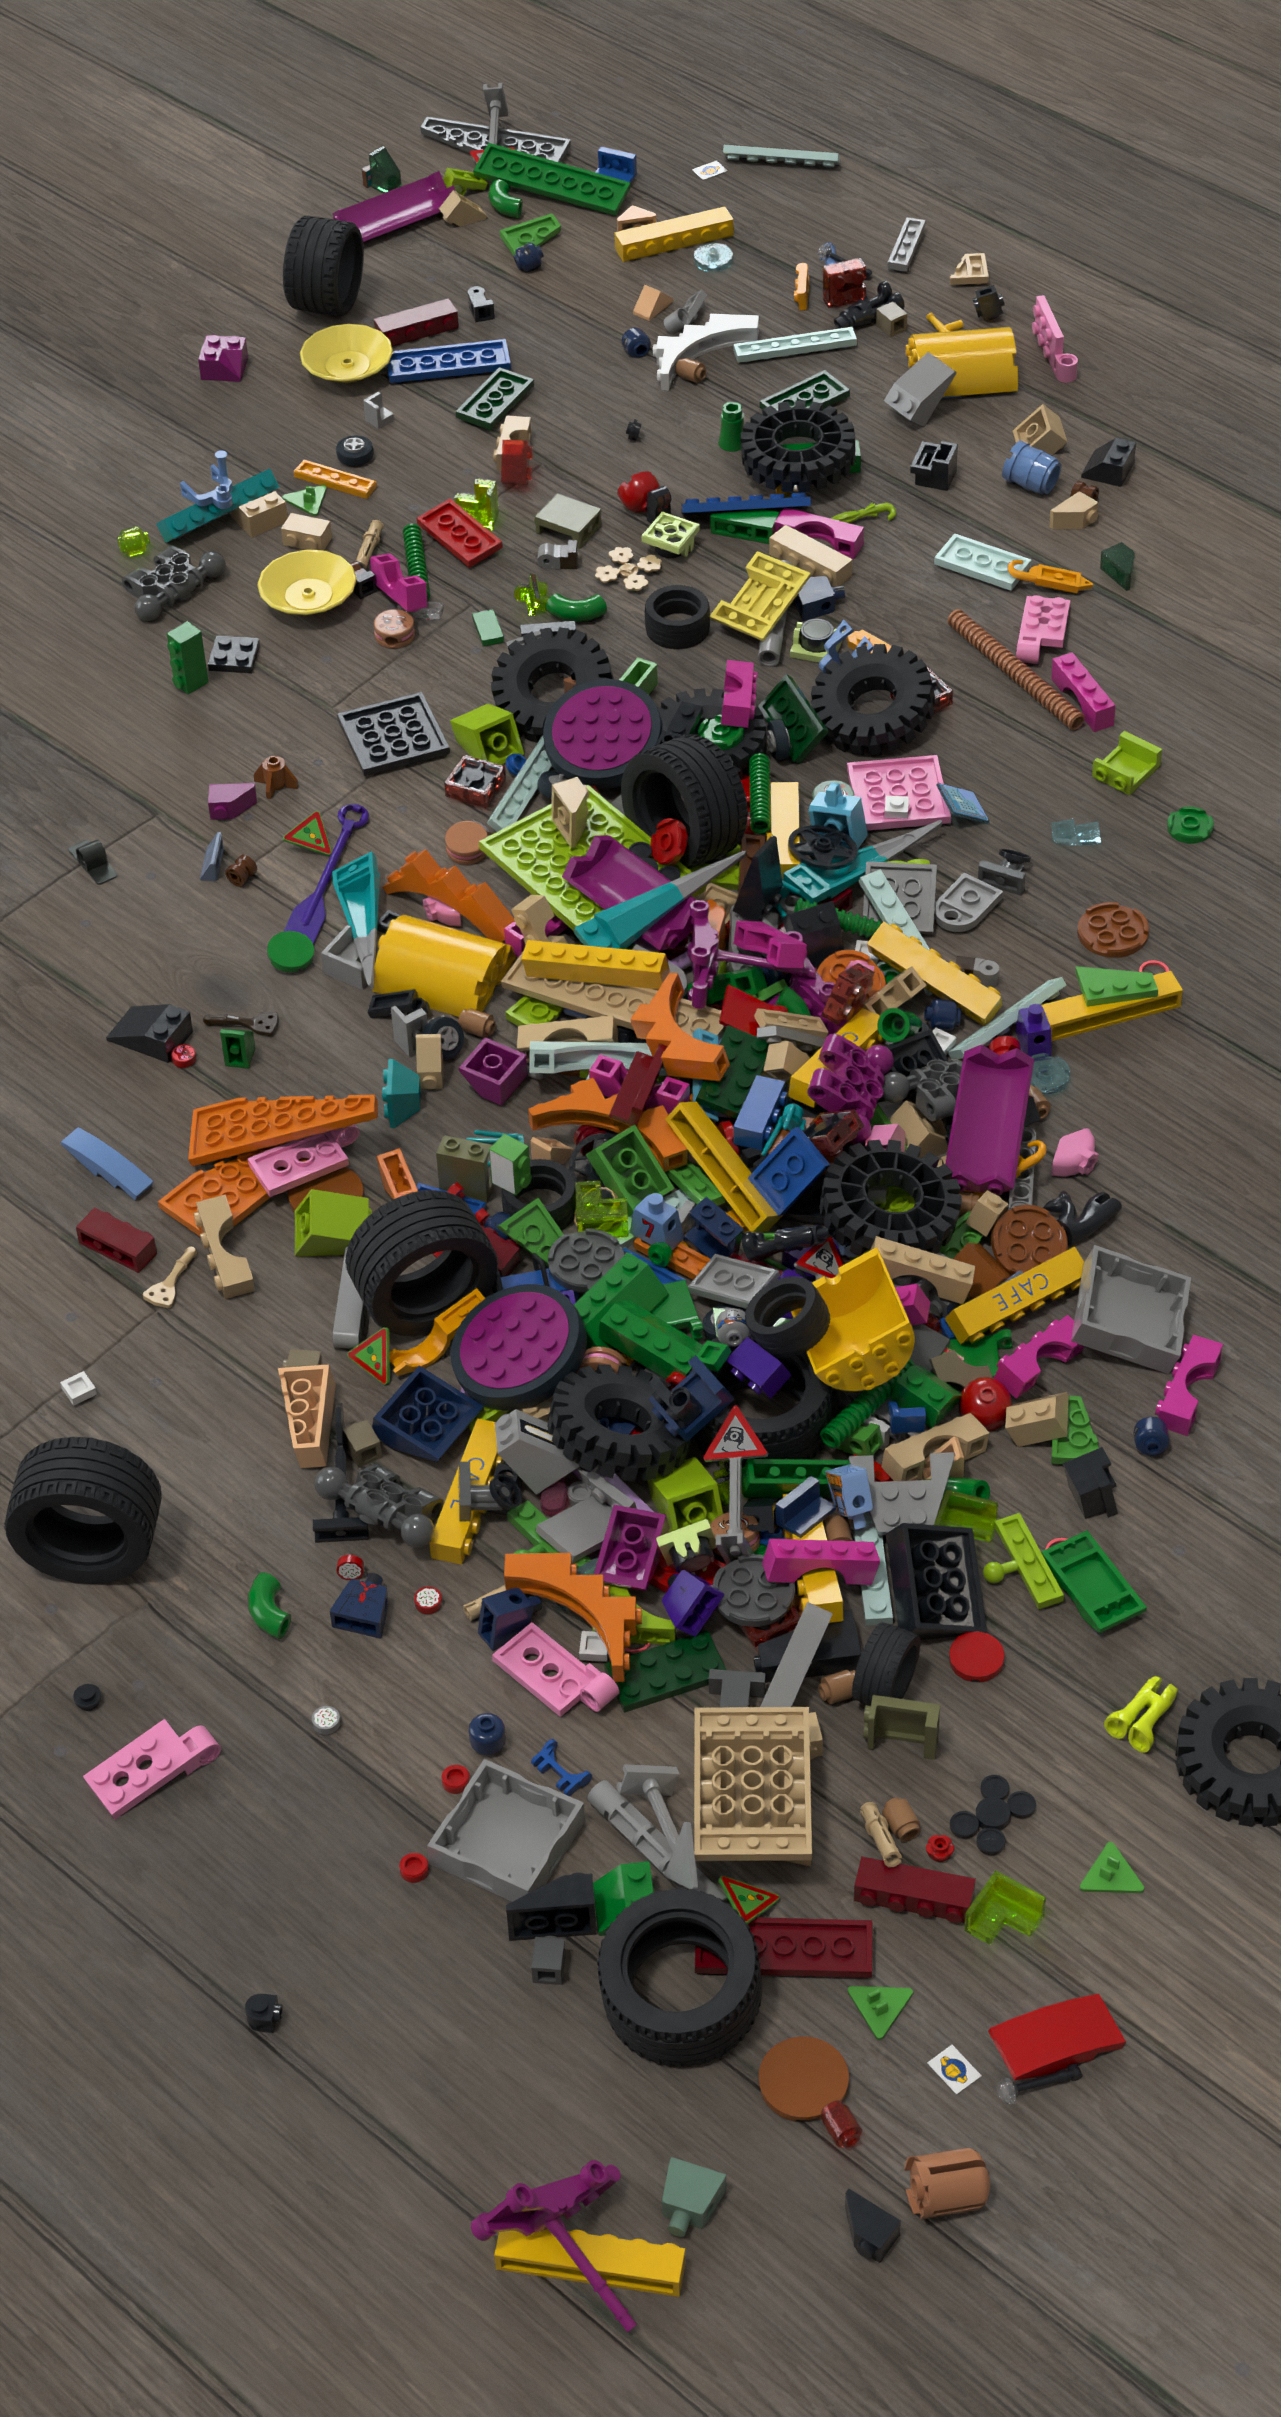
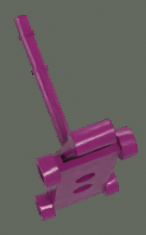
M703 900L691 902L690 915L694 917L693 941L688 944L687 956L693 962V988L688 992V1000L692 1001L694 1008L702 1009L706 1006L708 989L713 988L714 977L717 976L719 970V961L734 962L771 969L775 972L782 971L798 974L802 977L809 976L815 978L816 968L805 965L803 968L776 967L767 962L765 958L719 950L718 931L710 926L708 919L709 904Z
M790 931L786 933L803 942V937L799 932ZM806 957V959L804 960V965L807 967H813L811 962ZM817 971L815 978L809 976L802 977L798 974L790 973L791 978L786 983L788 987L794 990L806 1002L812 1016L821 1018L829 1032L828 1035L836 1034L849 1021L845 1017L837 1020L824 1012L829 998L833 997L831 995L836 984L824 982ZM780 994L766 1001V1003L775 1005Z
M591 2160L582 2167L580 2174L530 2189L526 2184L517 2183L507 2191L506 2199L489 2213H481L471 2222L473 2235L481 2241L489 2240L497 2232L517 2231L525 2236H529L534 2232L548 2229L593 2286L594 2292L599 2294L614 2314L615 2320L620 2322L626 2332L637 2325L628 2313L629 2310L624 2308L606 2284L607 2281L602 2279L569 2235L561 2219L564 2216L568 2220L582 2209L579 2205L580 2203H583L585 2207L619 2181L621 2174L616 2166L610 2164L605 2167L601 2162Z

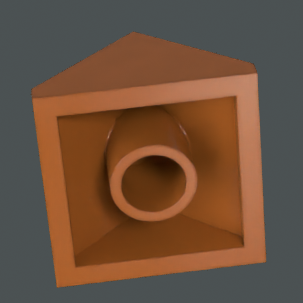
M967 1243L953 1258L954 1260L975 1266L973 1283L969 1291L970 1300L996 1288L1011 1277L980 1243Z

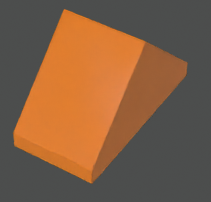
M400 1148L376 1157L384 1190L392 1199L412 1192H418Z

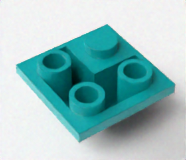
M388 1059V1069H383V1082L387 1084V1086L382 1087V1100L387 1102V1104H384V1118H389L390 1128H396L420 1110V1076L398 1061Z

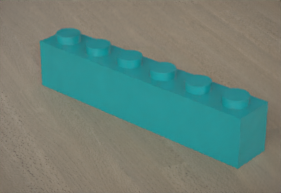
M269 468L232 486L233 489L230 494L232 495L233 504L230 508L220 509L213 503L207 506L194 504L158 522L156 525L165 543L232 512L241 505L278 489L279 485L271 469Z

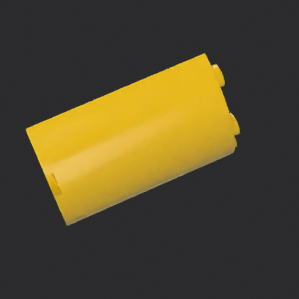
M1010 327L911 334L908 339V345H905L909 368L929 352L957 372L942 397L1018 391V366H1015L1014 363L1016 346Z
M401 915L396 920H391L386 934L382 935L379 939V951L374 966L373 992L386 994L416 989L418 998L427 1001L430 1009L457 1017L460 1016L464 1009L469 1010L472 1008L483 1012L493 996L495 986L501 984V980L515 962V951L511 945L412 916Z
M878 1247L839 1267V1273L836 1277L826 1278L823 1276L812 1282L825 1301L831 1320L826 1334L820 1342L807 1351L816 1376L828 1386L839 1390H871L887 1382L900 1373L909 1361L914 1349L915 1336L912 1325ZM802 1308L791 1311L793 1318L799 1314Z

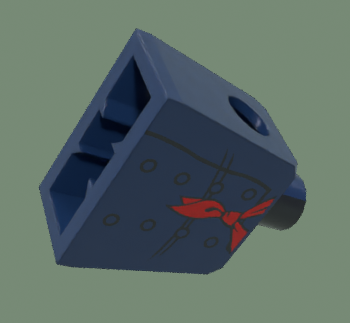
M369 1573L365 1582L352 1579L347 1583L330 1609L333 1628L379 1639L382 1638L389 1599L387 1588L381 1586L383 1578L380 1575Z

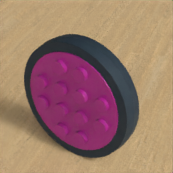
M594 680L570 689L554 703L544 723V747L552 766L559 775L563 774L567 780L578 777L583 785H589L593 789H610L621 786L625 768L631 758L656 745L663 731V725L654 701L639 687L621 680Z
M538 1284L509 1287L481 1301L461 1322L451 1347L452 1368L464 1391L481 1405L502 1411L528 1408L552 1397L560 1381L563 1382L564 1377L569 1373L577 1372L586 1351V1329L577 1308L558 1290Z

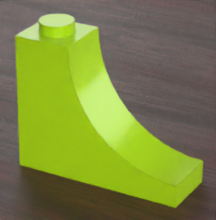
M604 1583V1586H609L610 1597H631L626 1587ZM642 1609V1624H637V1635L631 1636V1643L663 1645L676 1641V1628L671 1620L654 1616Z

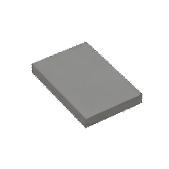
M715 1254L691 1282L688 1289L690 1294L747 1308L753 1296L763 1287L767 1286V1284L777 1280L780 1274L775 1269Z
M592 1495L538 1524L536 1533L560 1553H571L572 1563L602 1547L612 1510L605 1502H598Z

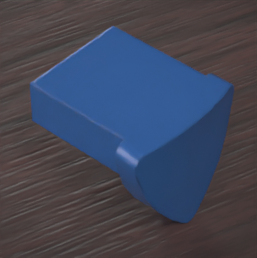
M896 1401L888 1402L892 1434L924 1432L926 1420L925 1407L898 1409Z

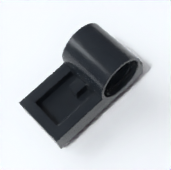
M657 1376L649 1382L655 1390L652 1396L661 1406L668 1405L669 1408L665 1411L675 1422L681 1420L688 1427L695 1421V1418L701 1412V1403L688 1389L678 1387L671 1392Z

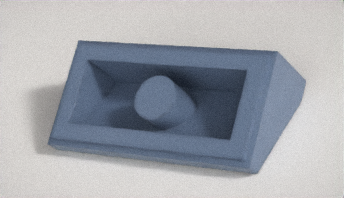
M217 832L206 849L200 880L216 881L218 879L224 852L221 832Z

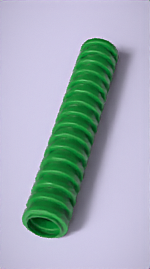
M408 524L402 530L408 577L417 575L426 582L428 601L430 599V589L421 528L417 524Z
M760 753L753 755L749 761L750 827L753 832L764 834L771 828L770 761L766 755Z
M799 898L794 912L817 906V902L812 904L810 900L805 902L802 898ZM835 908L841 929H844L845 933L851 931L853 935L858 933V936L865 935V938L868 939L874 935L882 924L879 919L874 921V918L867 919V916L860 917V914L852 915V912L845 913V910L838 911V908Z
M909 1359L897 1376L871 1390H863L826 1428L821 1430L820 1435L823 1442L833 1449L839 1448L871 1414L876 1412V1409L880 1408L891 1397L896 1381L911 1366H915L914 1362Z

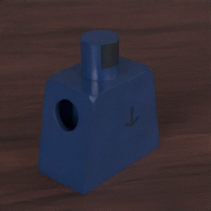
M825 576L810 577L794 599L802 621L833 613L835 611V600L845 598V590L843 585L831 587L828 578Z
M512 1588L482 1598L478 1634L492 1651L502 1647L531 1623L532 1614L542 1609L541 1600L535 1595L527 1598L520 1588Z

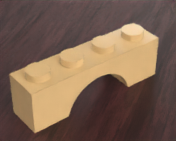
M613 1015L518 1026L517 1050L526 1054L527 1063H530V1041L618 1043V1028Z
M226 1194L196 1202L197 1212L193 1213L197 1228L202 1227L203 1230L200 1238L203 1248H208L210 1252L207 1255L210 1269H215L217 1276H214L217 1291L222 1290L225 1299L254 1292L253 1277L247 1258L233 1256L221 1246V1241L225 1234L234 1228L233 1217Z
M876 1236L870 1250L878 1247L891 1279L902 1275L920 1276L930 1281L936 1287L938 1297L960 1304L964 1303L973 1283L974 1265Z
M971 1413L962 1417H956L950 1422L935 1426L921 1434L913 1435L899 1443L891 1444L884 1450L881 1467L894 1481H917L922 1478L925 1459L930 1456V1453L935 1452L954 1436L958 1438L964 1460L986 1452L989 1432Z

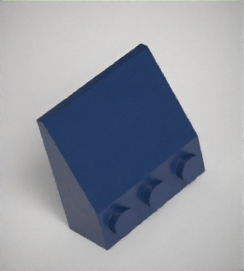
M419 1365L374 1416L372 1429L378 1439L392 1449L439 1462L483 1410L484 1406Z

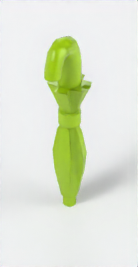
M872 502L865 509L843 512L830 519L850 524L859 518L866 516L878 517L877 513L889 511L890 515L887 516V519L890 521L896 516V508L890 503L875 505Z

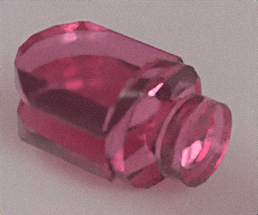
M564 1477L542 1491L540 1507L543 1514L548 1517H553L565 1510L568 1487L565 1485L566 1479Z

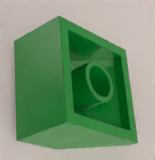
M911 1366L896 1381L890 1400L896 1401L897 1405L901 1408L925 1407V1425L933 1428L959 1403L962 1394L924 1367Z
M649 1861L620 1864L593 1882L599 1936H605L609 1925L616 1920V1916L623 1909L629 1907L631 1903L641 1897L654 1893Z

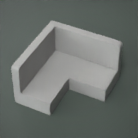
M346 925L321 952L323 973L363 990L368 984L353 939L352 927Z
M396 1006L391 1007L394 1041L409 1057L416 1055V1034H423L424 1028L430 1020L427 1021V1013L422 1008L405 1016Z

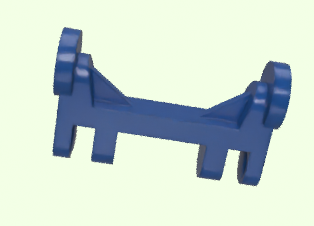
M550 1739L545 1743L543 1749L532 1758L531 1764L533 1766L538 1765L537 1769L541 1773H545L551 1768L561 1777L556 1787L560 1791L564 1790L563 1793L565 1795L571 1796L576 1790L586 1786L591 1781L592 1774L589 1771L579 1774L567 1773L555 1761L554 1753L558 1742L555 1739Z

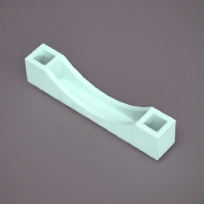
M530 1041L529 1073H558L590 1069L600 1054L622 1061L625 1068L629 1069L637 1051L652 1055L647 1043ZM664 1065L659 1075H667Z

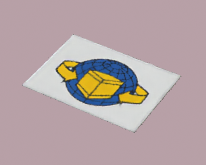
M718 161L692 169L702 180L727 171Z
M953 2045L927 2062L956 2094L981 2077L980 2073Z

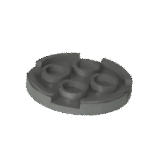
M586 1228V1231L575 1232L569 1235L566 1233L559 1237L549 1250V1271L553 1279L564 1288L576 1292H587L624 1256V1251L614 1236L602 1230Z
M750 1554V1556H739L737 1560L720 1568L714 1577L713 1586L725 1594L716 1608L725 1618L733 1623L748 1627L766 1626L783 1618L794 1603L795 1582H768L762 1564L764 1555Z

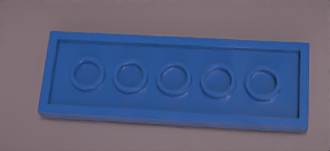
M506 339L393 351L391 359L387 364L390 383L476 373L482 374L494 372L499 367L511 370Z
M791 493L790 498H784V494H770V499H763V495H750L749 500H742L741 496L728 497V501H720L719 497L706 498L707 502L699 503V499H685V503L681 504V512L811 506V497H805V493Z

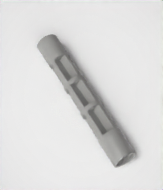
M780 560L793 566L789 561ZM787 610L764 641L760 640L758 661L765 667L776 666L780 660Z
M607 1780L596 1784L589 1792L587 1801L608 1819L665 1876L672 1856V1849L666 1837L622 1794H619ZM696 1867L697 1891L712 1894L716 1898L722 1899L724 1903L730 1904L727 1896ZM667 1878L677 1889L683 1888L686 1890H690L689 1888Z

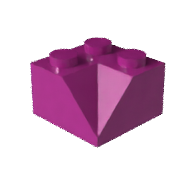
M206 335L198 359L201 380L241 382L248 360L246 337Z
M485 1037L459 1067V1072L481 1097L502 1106L528 1075L527 1057L524 1053Z

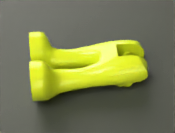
M1152 1677L1124 1709L1113 1712L1104 1721L1106 1731L1117 1739H1122L1129 1731L1128 1739L1131 1746L1139 1752H1148L1154 1742L1152 1728L1156 1721L1172 1705L1177 1696L1178 1689L1174 1685L1169 1684L1160 1696L1156 1692L1161 1685L1162 1678ZM1144 1707H1149L1146 1713L1132 1725L1140 1711Z

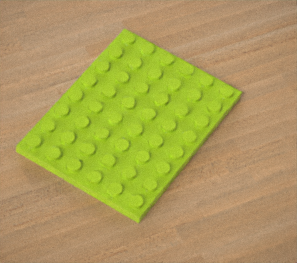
M587 785L589 791V798H587L589 815L587 816L586 828L576 847L571 848L551 820L552 804L479 841V849L532 895H545L553 913L573 931L574 927L594 918V914L605 909L562 878L570 857L586 856L594 836L610 835L628 850L636 842L651 844L650 836L589 785ZM655 860V861L657 862V864H658V871H659V869H661L662 867H665V866H666V865L659 864V862H658L657 860ZM679 861L674 865H669L676 867L680 871L681 877L693 873ZM706 884L702 886L700 889H698L696 892H694L691 896L696 897L699 894L705 892Z

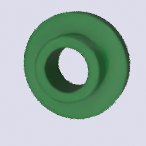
M664 1242L653 1243L648 1249L649 1258L654 1264L665 1267L670 1263L673 1253L668 1244Z

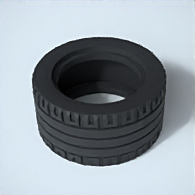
M693 734L682 735L638 753L627 764L621 784L622 806L625 816L650 837L656 834L658 830L656 826L662 820L672 818L681 821L687 831V846L679 862L690 869L734 850L741 842L747 828V799L736 768L718 745L702 736Z
M438 1190L412 1192L395 1198L375 1210L356 1229L349 1242L345 1260L347 1273L374 1322L381 1328L387 1327L389 1332L402 1336L430 1334L434 1326V1319L476 1288L486 1298L494 1285L498 1271L496 1252L469 1205L457 1195ZM443 1251L440 1256L425 1267L412 1273L400 1275L419 1259Z
M750 1335V1339L756 1343L752 1335ZM718 1337L712 1340L713 1342L721 1343ZM729 1347L731 1350L730 1355L735 1351L736 1348ZM806 1351L796 1357L777 1359L791 1374V1377L782 1385V1388L795 1395L799 1403L790 1411L780 1416L766 1419L745 1417L768 1453L767 1457L751 1459L812 1460L822 1450L825 1443L820 1435L821 1430L826 1428L832 1421V1387L822 1382L816 1376ZM725 1361L718 1372L710 1371L730 1393L739 1387L747 1385L749 1382L746 1379L741 1382L730 1372L733 1368ZM727 1407L693 1436L695 1443L703 1451L704 1455L731 1411ZM743 1459V1460H742V1469H743V1467H744V1465H745L747 1459ZM714 1461L716 1465L726 1469L722 1461Z
M65 1437L47 1441L29 1451L20 1462L4 1523L6 1537L15 1553L27 1564L57 1579L75 1583L98 1584L125 1578L138 1570L149 1556L162 1499L161 1485L153 1470L139 1456L114 1443L89 1437ZM61 1505L85 1507L106 1516L85 1515L71 1511Z
M673 1888L651 1893L623 1909L616 1916V1920L609 1925V1929L605 1932V1938L601 1941L597 1971L607 2019L612 2030H615V2035L621 2038L622 2043L627 2045L629 2050L635 2051L638 2056L644 2057L647 2061L676 2067H691V2065L709 2063L711 2060L718 2059L722 2055L730 2052V2049L735 2048L745 2038L744 2035L749 2033L751 2025H754L755 2016L758 2015L759 2007L761 2006L762 1996L761 1971L756 1942L753 1934L750 1932L749 1925L745 1923V1919L740 1917L738 1911L733 1909L730 1904L724 1903L722 1899L695 1889ZM678 1944H690L705 1948L714 1953L725 1964L728 1974L720 1991L710 2001L700 2007L680 2012L658 2009L645 2002L632 1987L635 1975L642 1963L662 1948Z

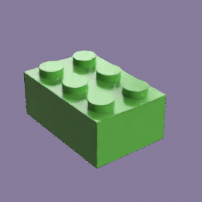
M636 1125L631 1126L586 1154L605 1187L612 1190L620 1200L618 1208L624 1218L633 1215L635 1207L648 1195L658 1193L663 1196L675 1189Z

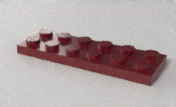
M757 1917L748 1924L756 1942L761 1975L872 1978V1920ZM695 1946V1973L728 1974L727 1967L719 1957L705 1948Z

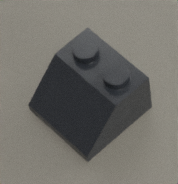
M1115 438L1097 448L1083 470L1081 478L1122 487L1135 463L1136 442Z

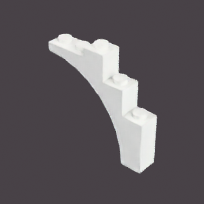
M710 314V320L705 323V326L684 325V331L679 334V337L658 336L657 344L653 345V357L657 358V365H659L657 382H661V390L669 391L672 380L676 376L675 366L679 359L689 358L693 360L705 353L730 347L733 344L758 341L759 316Z

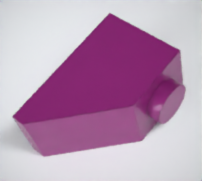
M255 783L209 784L208 807L210 820L234 819L257 803Z

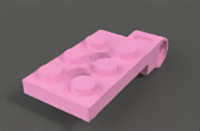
M1036 296V305L1033 306L1035 322L1032 323L1033 334L1037 335L1038 344L1042 346L1044 357L1048 359L1056 378L1064 383L1073 382L1077 378L1078 358L1073 354H1063L1064 336L1045 296Z
M1038 595L1027 596L1017 644L1016 657L1023 663L1038 664L1040 646L1063 648L1070 600L1059 597L1043 598Z
M354 1124L299 1140H292L248 1158V1164L269 1197H272L348 1166V1157L341 1148L356 1141L359 1136V1129ZM304 1157L309 1159L305 1162L298 1161L300 1158ZM278 1167L287 1168L283 1171L276 1170Z
M532 1622L492 1655L494 1663L560 1717L579 1701H582L593 1711L598 1712L619 1694L617 1684L609 1675L601 1673L590 1663L585 1666ZM528 1654H536L539 1656L534 1661H528L525 1659V1656ZM547 1670H556L558 1674L553 1677H548L544 1675V1672Z
M163 1719L89 1771L83 1778L115 1820L183 1771L189 1775L200 1766L214 1761L221 1752V1746L205 1726H196L181 1737H178L168 1722ZM143 1761H152V1765L148 1769H139ZM129 1777L125 1785H115L119 1778Z

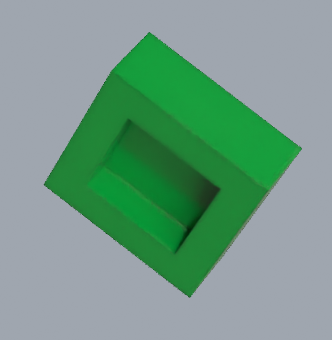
M707 1340L697 1354V1357L709 1370L718 1372L730 1355L731 1350L726 1344Z

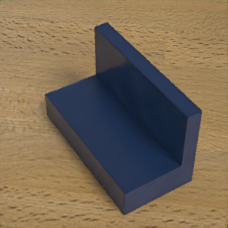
M810 1476L775 1504L776 1524L802 1538L836 1510V1505L820 1497L819 1480Z

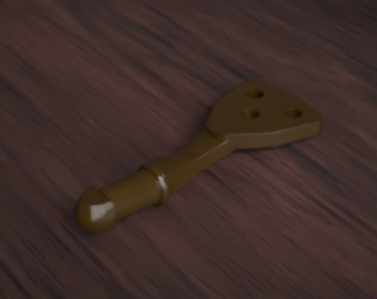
M269 1012L253 1018H243L228 1014H208L204 1016L203 1023L207 1026L241 1025L248 1027V1029L257 1034L272 1036L278 1026V1015L276 1012Z

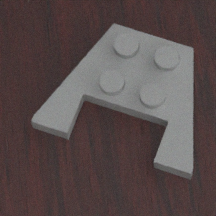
M954 1452L930 1453L931 1480L875 1482L873 1455L849 1456V1464L866 1468L873 1510L869 1511L878 1536L886 1535V1533L901 1523L935 1525L954 1463Z

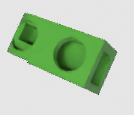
M870 1423L867 1427L860 1426L837 1449L858 1456L873 1455L884 1444L880 1425Z

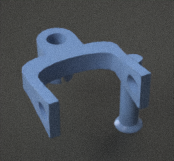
M223 450L217 451L215 457H217L218 468L214 464L211 465L212 480L220 483L219 487L217 486L211 492L198 495L182 481L180 482L182 496L198 506H207L213 503L220 509L230 508L233 504L232 495L230 494L233 488L232 481L228 479L227 452Z
M844 619L824 644L827 654L819 662V668L825 674V666L831 660L841 665L839 655L841 654L836 651V645L854 632ZM864 636L857 647L868 644L867 649L869 653L873 650L874 646ZM856 648L851 654L853 658L858 657Z

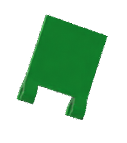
M681 1280L663 1284L669 1296L651 1314L676 1329L689 1327L691 1337L694 1340L703 1339L701 1332L703 1325L697 1316L686 1281Z
M1003 1329L993 1335L984 1336L972 1344L970 1341H967L960 1345L957 1339L950 1340L951 1343L948 1347L963 1356L965 1363L971 1366L981 1367L988 1365L994 1378L998 1370L997 1363L999 1362L997 1348L1005 1350L1013 1348L1011 1329Z

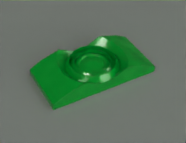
M1088 1530L1041 1551L1059 1587L1068 1593L1081 1617L1097 1632L1102 1633L1147 1611L1146 1605Z

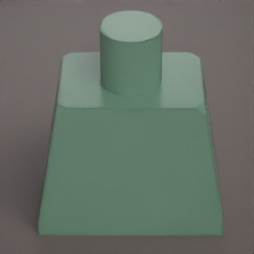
M671 2157L662 2198V2215L671 2219L667 2228L671 2234L683 2237L689 2225L697 2228L705 2227L726 2192V2174Z

